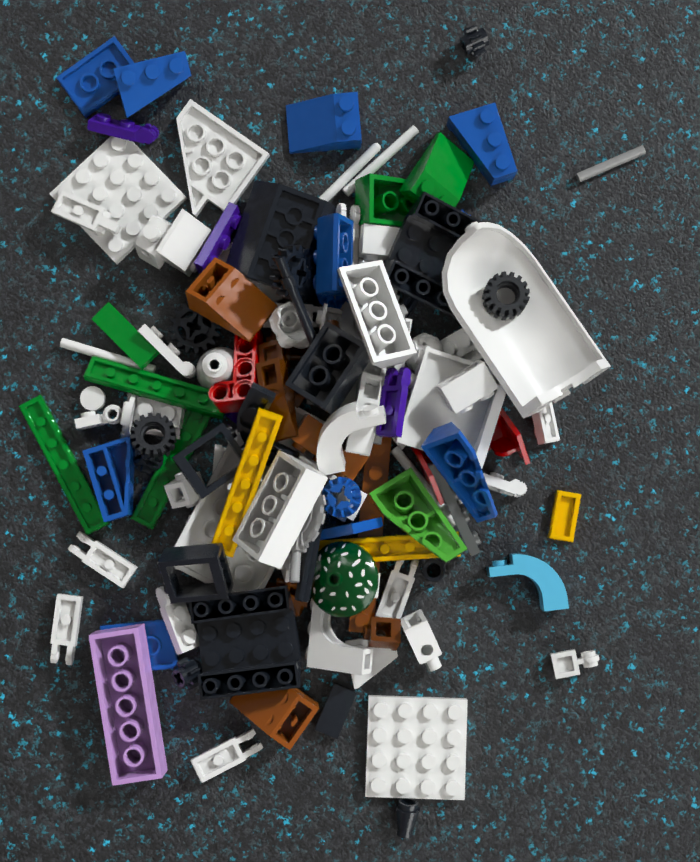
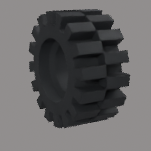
M506 271L501 272L500 275L498 273L495 274L493 278L489 279L483 291L484 308L488 307L487 313H494L493 317L496 319L500 316L502 317L501 320L506 321L508 317L510 320L514 319L516 315L518 317L529 301L530 289H526L527 282L524 281L522 283L520 275L517 278L514 277V272H510L509 275H506ZM501 288L511 289L514 292L515 301L511 304L501 303L497 298V291Z
M152 412L148 413V417H144V415L139 416L140 421L135 420L133 422L134 427L131 426L130 439L138 456L141 455L142 459L145 460L148 457L150 461H155L157 457L159 460H162L163 455L168 457L170 450H174L176 443V432L172 421L169 422L167 416L162 418L161 413L157 412L156 416H153ZM150 429H158L162 432L163 439L156 445H150L144 441V434Z

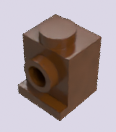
M371 616L368 625H364L363 640H368L367 647L391 649V651H396L401 643V619ZM381 633L383 636H376V634Z

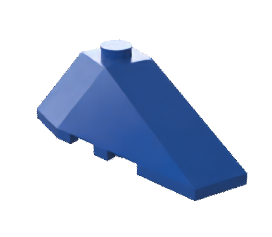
M452 422L434 428L421 445V448L477 523L495 518L498 513L474 448L460 429Z

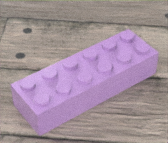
M145 624L97 630L89 635L112 786L163 778L168 769Z

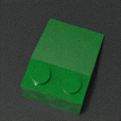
M438 132L398 192L413 204L425 191L456 207L462 196L474 161L441 132Z
M371 173L356 179L355 205H358L361 211L358 225L361 226L365 223L400 228L405 216L414 205L398 192L406 179Z

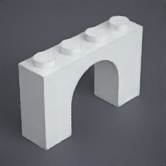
M336 575L333 577V582L335 584L338 582V577ZM378 582V589H377V592H376V595H375L374 598H378L379 582ZM311 598L310 609L312 614L308 625L309 646L305 652L307 667L356 675L371 673L373 648L349 645L339 640L331 627V615L321 610Z

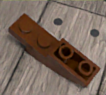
M277 340L258 345L260 363L256 364L258 383L260 386L276 393L275 399L268 411L283 416L274 442L298 437L294 392L285 385L288 380L285 348L281 347Z

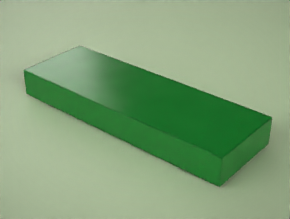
M109 302L92 318L142 370L160 353Z

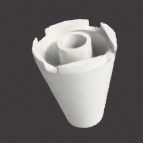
M215 347L209 349L200 357L196 366V376L202 387L210 389L215 383L233 381L234 351L226 347Z

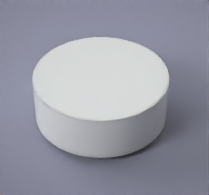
M90 386L82 391L80 402L85 409L98 411L105 405L106 395L100 388Z

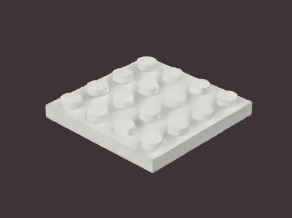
M110 136L49 193L56 200L60 191L64 190L105 208L107 212L112 214L110 219L122 226L118 235L107 230L101 234L82 226L81 228L116 264L120 263L135 248V241L152 215L166 219L187 199L133 141Z
M368 695L365 797L465 800L467 698Z

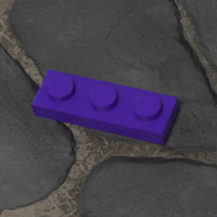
M231 202L228 203L197 256L194 264L199 274L215 257L219 259L221 252L229 246L230 237L234 230L238 229L242 218L238 205Z

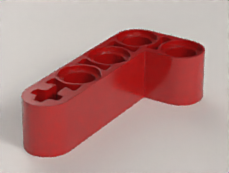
M261 329L250 342L235 335L233 381L218 382L209 389V398L221 413L239 412L245 398L244 396L248 393L253 382L259 385L256 364L260 363L258 345L263 344V331Z

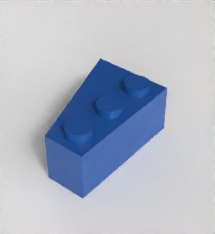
M185 51L113 68L126 119L191 76Z
M495 102L448 117L446 126L454 133L462 148L468 152L476 167L491 186L514 179L517 168Z
M130 436L83 450L104 522H111L133 515V454L135 449L132 447Z

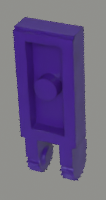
M104 113L94 115L88 120L87 126L89 131L143 144H152L160 134L157 126H152L148 123L139 126L135 125V122L132 120L121 119L119 121L111 119L110 115Z
M408 367L400 368L399 373L396 368H389L385 373L386 376L384 386H382L379 406L384 405L386 424L377 425L376 436L402 438L408 386L411 384L412 377Z

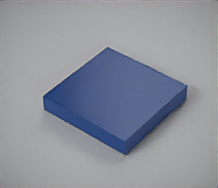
M382 517L322 529L320 540L380 528L383 526Z

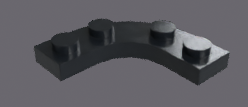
M254 382L246 394L237 415V432L240 433L244 446L249 437L258 408L268 411L276 396V393ZM274 442L266 466H271L279 450L296 458H299L300 453L279 442Z

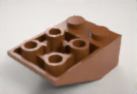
M216 257L185 291L189 309L248 342L252 340L278 307L276 303L236 268Z
M298 688L232 696L229 701L267 735L291 750L319 710L318 702Z

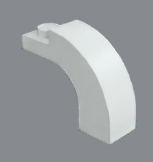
M357 401L342 406L329 416L322 426L318 438L316 458L320 473L330 475L345 471L346 461L342 449L344 440L356 430L386 424L384 405H368L363 410H359Z

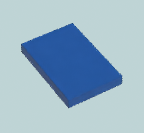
M113 36L57 76L56 79L83 116L87 118L119 95L113 68L133 64L134 62L116 37Z
M163 619L100 626V630L144 623L152 671L173 669V667L177 666V661H179L178 654H176Z

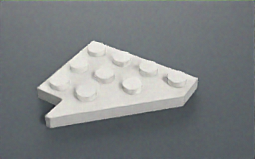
M190 99L176 120L192 213L197 217L208 201L222 211L225 210L229 202L236 204L270 155Z

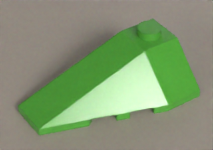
M411 467L369 493L386 518L445 563L467 550L461 538Z

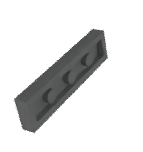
M432 462L428 463L427 465L435 478L469 554L472 557L480 553L478 545L482 543L476 531L471 532L467 525L471 520L466 509L460 510L457 501L460 500L459 497L449 487V484Z

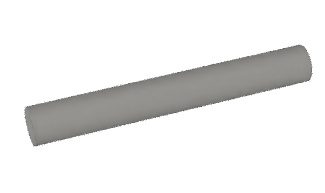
M641 145L576 173V178L580 183L646 154L645 148Z

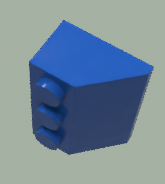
M339 213L317 218V225L314 228V236L317 240V250L314 251V263L317 266L316 275L313 278V286L316 293L323 296H347L337 269L353 265L354 221Z

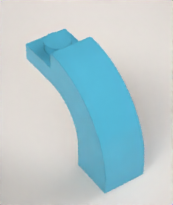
M513 553L509 554L510 564H507V560L492 561V566H486L488 577L520 574L530 578L537 587L540 609L542 611L569 609L567 592L561 578L544 561L529 555Z

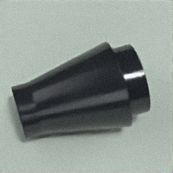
M401 798L395 806L397 836L408 839L412 837V831L420 808L416 800Z

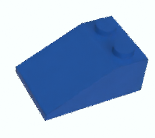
M358 92L330 94L286 105L290 154L361 148L362 138Z

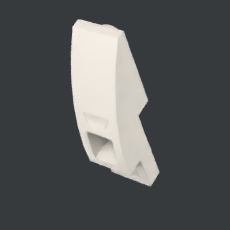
M370 361L358 378L355 401H357L359 410H363L368 405H380L386 367L379 368L372 365ZM377 426L359 429L349 434L346 440L345 451L370 456Z

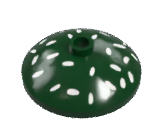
M347 541L333 542L319 550L311 589V597L316 605L327 614L335 617H350L364 611L373 601L378 589V570L372 556L360 545ZM335 575L338 577V582L336 584L333 582V577Z

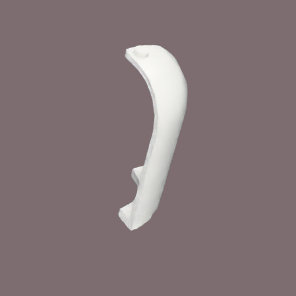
M476 221L465 228L466 233L457 240L447 253L442 270L443 293L452 313L523 419L540 412L552 401L556 403L571 394L569 391L571 387L576 388L582 383L585 385L611 367L538 260L513 233L498 224L490 222L478 223ZM504 271H506V275L514 272V277L516 278L520 275L522 277L521 282L526 281L528 284L526 289H530L528 295L530 298L525 309L518 317L516 315L512 320L508 317L506 321L501 320L502 317L500 316L497 319L494 318V313L492 312L488 314V307L484 308V300H482L483 291L489 279L493 278L497 273L500 275ZM501 288L497 291V298L501 303L511 304L515 301V295L511 289Z

